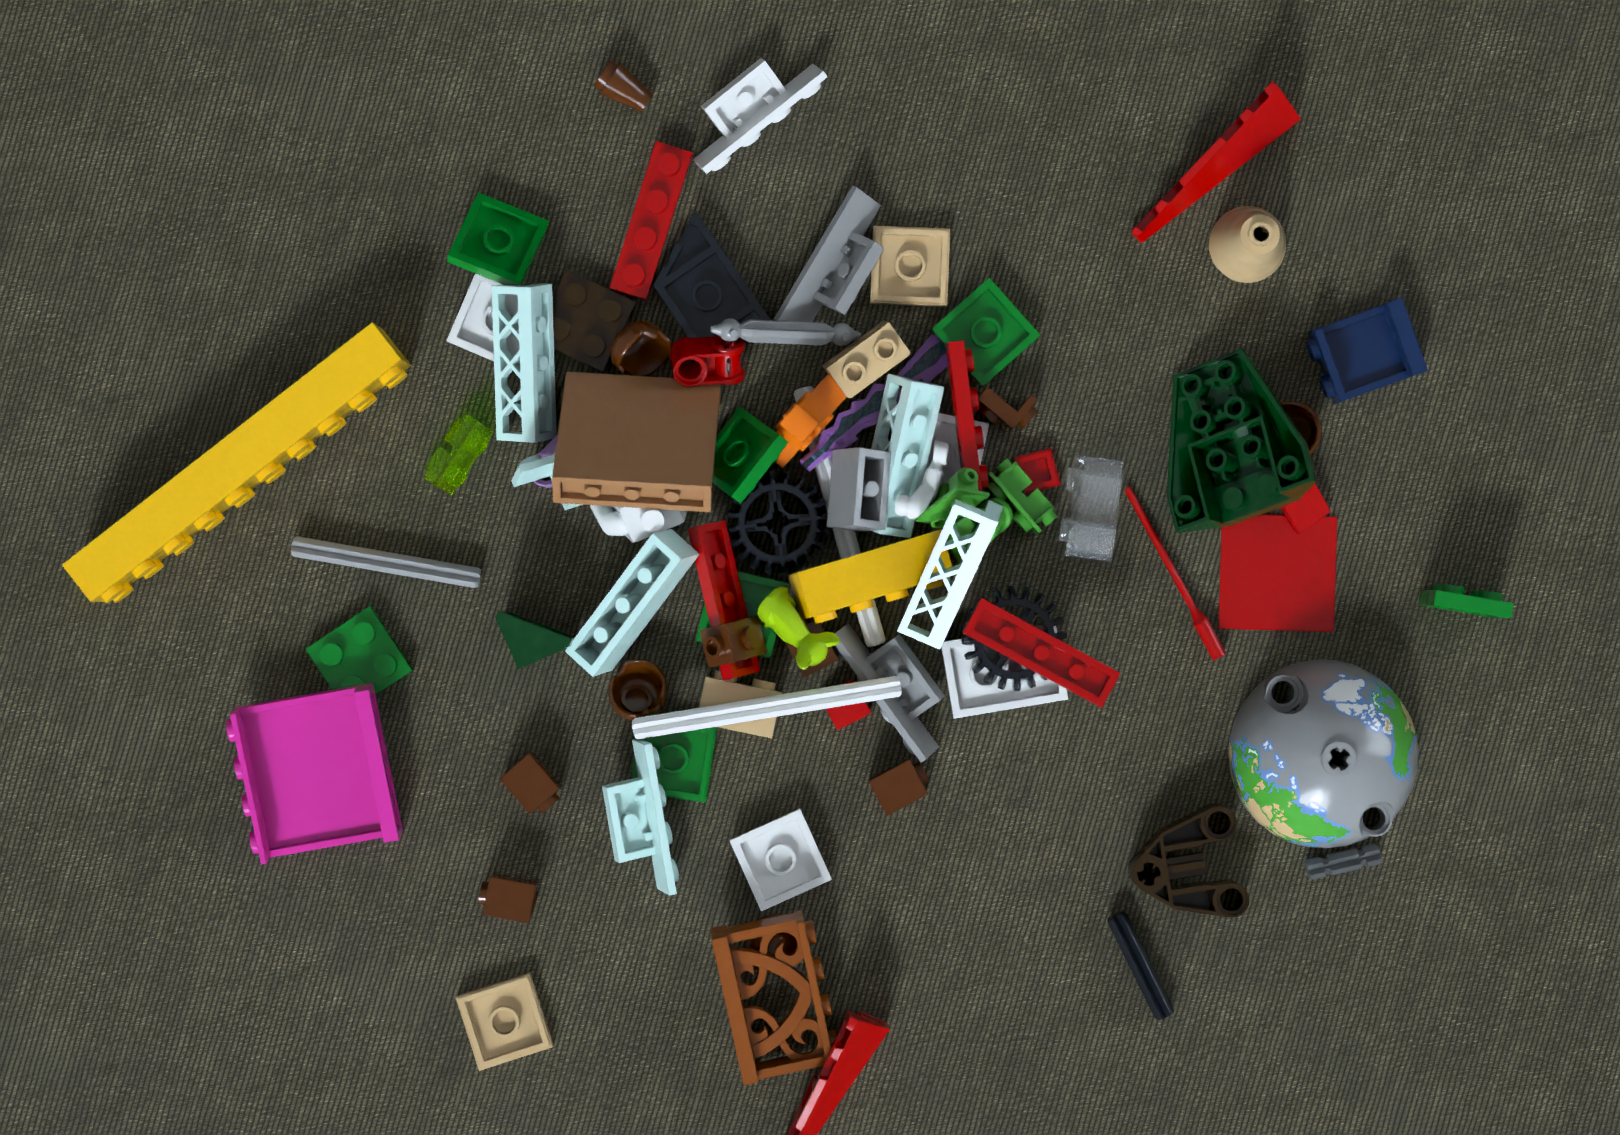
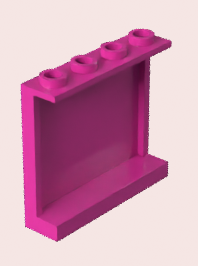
M373 682L236 706L230 713V719L226 720V730L229 741L236 743L238 756L234 757L235 773L238 780L243 779L246 793L242 794V807L245 816H251L254 831L249 833L250 845L253 854L259 853L261 865L267 864L271 857L383 838V843L400 839L403 829Z

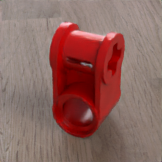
M720 336L685 337L677 340L670 349V359L675 380L679 384L689 387L713 384L734 385L742 382L745 378V370L741 367V353L744 351L745 341L739 337L736 341L727 342ZM685 360H696L692 364H682Z

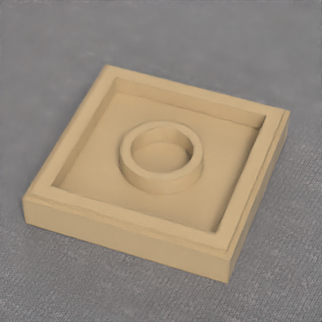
M873 226V241L881 245L884 250L879 256L875 267L871 270L870 304L947 307L950 229Z
M530 972L455 997L479 1071L554 1046Z

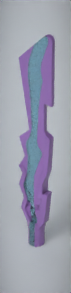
M930 335L898 375L914 381L921 379L923 382L929 383L948 367L946 347L935 335ZM874 383L866 399L851 402L850 410L839 413L833 427L821 431L818 444L800 459L801 464L809 472L826 458H832L833 450L845 449L857 441L858 438L855 435L861 430L877 424L885 385ZM899 386L896 399L897 404L899 403L902 386Z

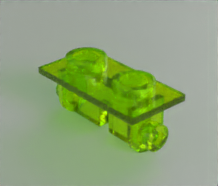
M467 413L464 414L462 419L458 417L444 438L446 442L454 446L449 453L439 446L424 469L427 472L423 477L434 486L452 495L456 488L460 487L466 480L468 470L476 458L486 450L489 438L494 431Z

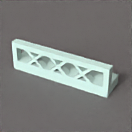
M538 283L526 286L493 285L491 288L496 438L501 441L529 443L553 439L557 435L552 284ZM505 294L518 295V312L513 318L505 309ZM511 332L519 340V351L515 356L506 347V338ZM512 371L520 378L521 389L516 395L508 387V376ZM514 409L522 418V432L509 431V414Z
M894 374L887 375L871 449L891 452L886 529L873 531L875 533L911 538L915 519H908L907 516L897 515L895 513V504L899 495L905 494L911 497L922 483L944 391L943 386L914 381ZM899 386H902L899 403L897 404L896 399ZM890 428H892V435H891V439H890V441H889V440H888V435H889Z
M957 499L955 500L897 632L937 649L941 648L998 524L1003 509L1002 505L989 500L985 510L982 511ZM958 514L979 522L974 533L960 537L954 524ZM951 533L953 539L946 541L949 534ZM957 547L962 560L959 565L946 569L940 554L942 551ZM935 565H936L937 568H938V571L932 573V571H933V569H934V567H935ZM943 579L948 590L946 595L932 600L926 589L927 583ZM922 596L924 603L918 604ZM928 610L933 620L930 632L910 624L912 616Z

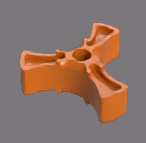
M829 373L810 394L806 391L775 426L778 429L776 433L789 442L775 461L782 469L793 459L799 450L803 452L833 419L832 413L847 398Z

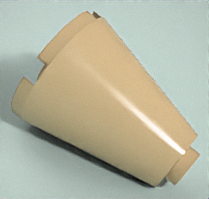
M1241 206L1226 212L1218 219L1210 233L1209 252L1212 263L1227 278L1235 282L1253 283L1264 280L1278 269L1285 256L1286 236L1281 224L1271 213L1255 206Z

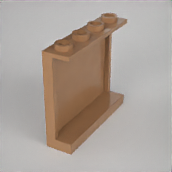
M566 372L552 473L553 503L711 512L721 384L689 387L679 384L675 378Z

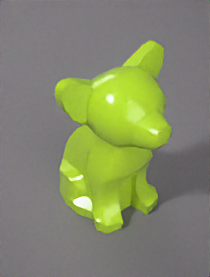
M779 587L773 590L758 608V617L762 621L761 624L765 628H772L783 641L797 648L795 658L800 669L805 670L809 666H816L826 658L829 651L828 647L840 643L839 636L832 632L810 633L805 621L795 609L796 603L789 595L788 588Z

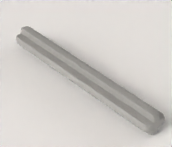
M299 536L294 537L291 544V555L298 558L477 588L481 580V569L472 566Z

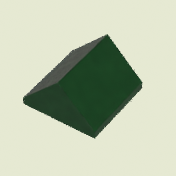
M498 611L495 618L518 669L525 668L572 646L575 636L509 611Z

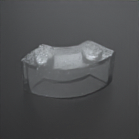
M1077 455L1075 468L1067 469L1065 491H1072L1069 516L1068 518H1061L1058 541L1066 542L1065 556L1111 562L1117 530L1123 461Z

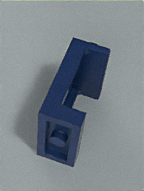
M1402 298L1308 332L1310 339L1306 340V347L1309 356L1313 362H1319L1323 376L1319 377V383L1326 398L1331 397L1333 404L1428 371Z

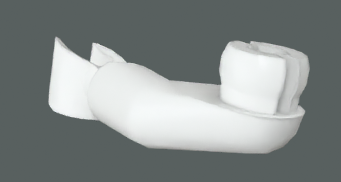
M934 440L933 460L924 473L922 483L911 497L905 494L898 496L895 504V513L897 515L907 516L908 519H916L935 500L944 476V472H942L943 465L949 466L952 461V454L948 443Z

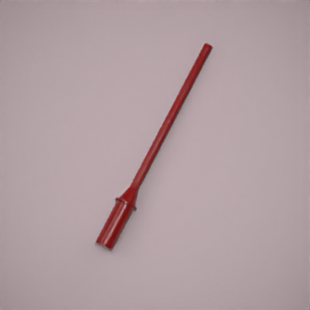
M1131 486L1124 489L1191 612L1192 627H1195L1213 661L1224 656L1227 653L1209 622L1210 618H1207L1196 607Z

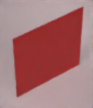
M1258 515L1231 526L1221 527L1218 629L1334 632L1337 517H1323L1300 534H1298L1285 515Z

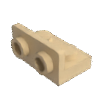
M883 320L862 335L860 339H857L824 363L822 367L835 380L845 396L852 398L910 355V351L891 324Z

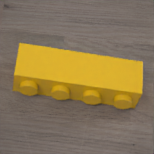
M940 529L788 575L800 616L803 620L813 617L815 624L838 618L836 610L849 606L851 613L874 607L872 599L885 595L887 602L909 596L907 588L918 585L942 530ZM948 550L942 551L940 556L946 569L953 567ZM935 565V567H934L932 573L938 571V568H937L936 565ZM943 579L927 583L926 589L930 590L945 585Z

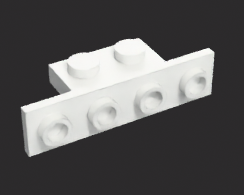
M760 58L701 105L723 136L696 156L693 161L706 174L711 170L717 171L730 161V155L737 149L754 143L760 137V131L767 125L784 119L790 113V107L797 101L814 95L820 89V83L827 78V75L823 70L811 64L788 84L783 86L766 61Z

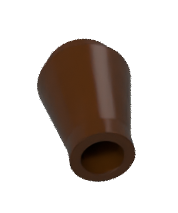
M611 60L593 85L601 91L599 95L632 107L640 113L653 95L621 62L617 65Z

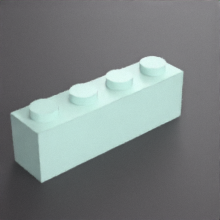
M672 529L652 533L574 638L572 646L568 647L565 652L592 677L612 671L700 554Z

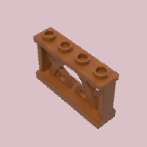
M798 910L795 913L726 927V925L712 927L711 940L743 1085L758 1083L759 1079L823 1066L837 1034L836 1029L828 1030L825 1019L827 1016H832L828 992L820 994L818 980L825 979L820 956L812 958L810 944L817 943L813 921H805L803 911ZM786 932L796 938L797 948L793 953L784 952L783 945L785 940L777 945L775 956L767 953L768 944L777 933ZM761 937L760 950L731 947L730 945L733 942ZM803 958L806 965L808 979L798 969L794 967L795 965L799 964ZM753 966L759 967L758 976L753 983H745L741 980L740 976L743 972L749 971L754 974ZM767 970L781 976L799 991L791 1010L780 1024L767 1010L757 1006L743 1005V1000L752 997L761 989L766 979ZM812 998L817 1020L805 1016ZM762 1018L770 1025L772 1031L768 1033L765 1025L761 1031H754L751 1027L752 1022ZM807 1029L815 1032L818 1038L817 1044L808 1052H799L793 1049L786 1040L792 1034L797 1042L807 1044L801 1036L802 1033ZM779 1045L787 1055L760 1062L755 1060Z

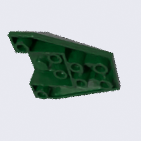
M1240 348L1173 375L1167 499L1177 533L1227 527L1299 501L1317 482L1307 443L1244 349Z

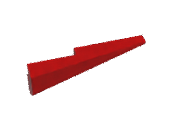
M1273 81L1130 232L1141 244L1301 120L1282 90Z
M860 1010L858 1014L847 1011L819 1076L813 1074L787 1135H817L889 1032L890 1027L887 1022Z

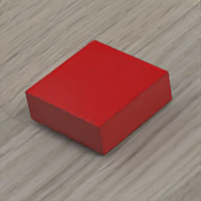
M1051 448L1012 458L1013 463L1016 461L1018 466L1032 481L1022 491L1024 495L1032 493L1037 488L1041 491L1061 485Z

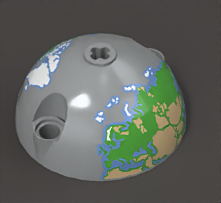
M1325 659L1292 664L1274 672L1260 682L1242 703L1236 715L1229 738L1228 750L1230 775L1236 793L1246 810L1261 826L1273 835L1290 843L1311 848L1347 846L1370 836L1377 837L1387 833L1392 825V820L1405 805L1413 789L1419 758L1417 734L1411 716L1392 689L1373 673L1357 665ZM1284 681L1290 689V694L1284 702L1277 703L1272 697V688L1277 682ZM1332 749L1338 752L1343 751L1344 753L1339 758L1342 763L1339 767L1334 764H1328L1332 759L1330 754ZM1375 807L1380 813L1379 822L1376 826L1367 828L1363 823V814L1367 809Z

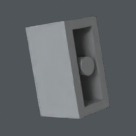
M861 447L833 450L827 527L857 532L886 529L891 452Z

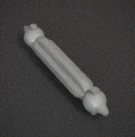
M729 318L722 321L721 324L711 326V332L719 335L727 342L736 341L740 337L752 343L825 345L832 341L838 346H846L851 341L861 338L860 332L853 330L845 323H839L831 327L823 322L749 319L740 324L737 320Z

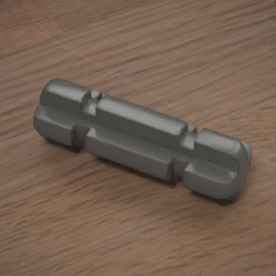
M1372 843L1361 846L1360 850L1351 848L1325 854V858L1320 856L1308 858L1305 860L1306 873L1310 879L1315 880L1326 877L1327 873L1332 876L1362 869L1361 865L1367 867L1379 865L1382 863L1381 851L1378 845Z

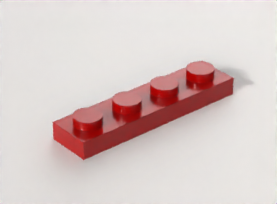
M658 141L655 142L610 285L611 290L642 300H648L693 152Z
M964 340L948 342L945 346L961 468H972L977 472L978 491H983L982 488L989 487L987 467L986 465H979L978 450L984 449L981 426H974L973 411L979 410V401L976 387L970 388L968 372H974L972 349H965Z
M723 520L687 528L691 546L700 554L695 563L710 627L748 618L726 521ZM757 656L720 665L723 680L761 672Z
M983 598L978 602L962 632L1100 708L1105 704L1121 674Z

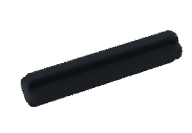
M1121 911L1113 914L1107 919V922L1153 1016L1157 1020L1170 1016L1174 1013L1173 1006L1127 913Z

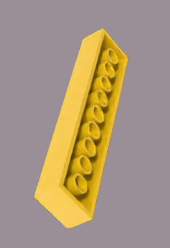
M372 322L68 559L62 566L90 602L109 603L113 600L114 603L121 601L134 590L131 584L141 577L148 579L164 567V564L161 562L164 558L173 552L177 556L187 550L195 542L192 536L203 529L208 532L219 525L225 519L222 514L233 505L239 508L255 496L253 489L264 481L270 484L286 471L283 465L295 457L297 460H301L316 448L314 441L326 433L329 437L344 427L347 423L344 418L352 411L357 410L360 413L370 407L377 400L374 395L384 386L391 389L408 376L405 370L411 364L384 329Z

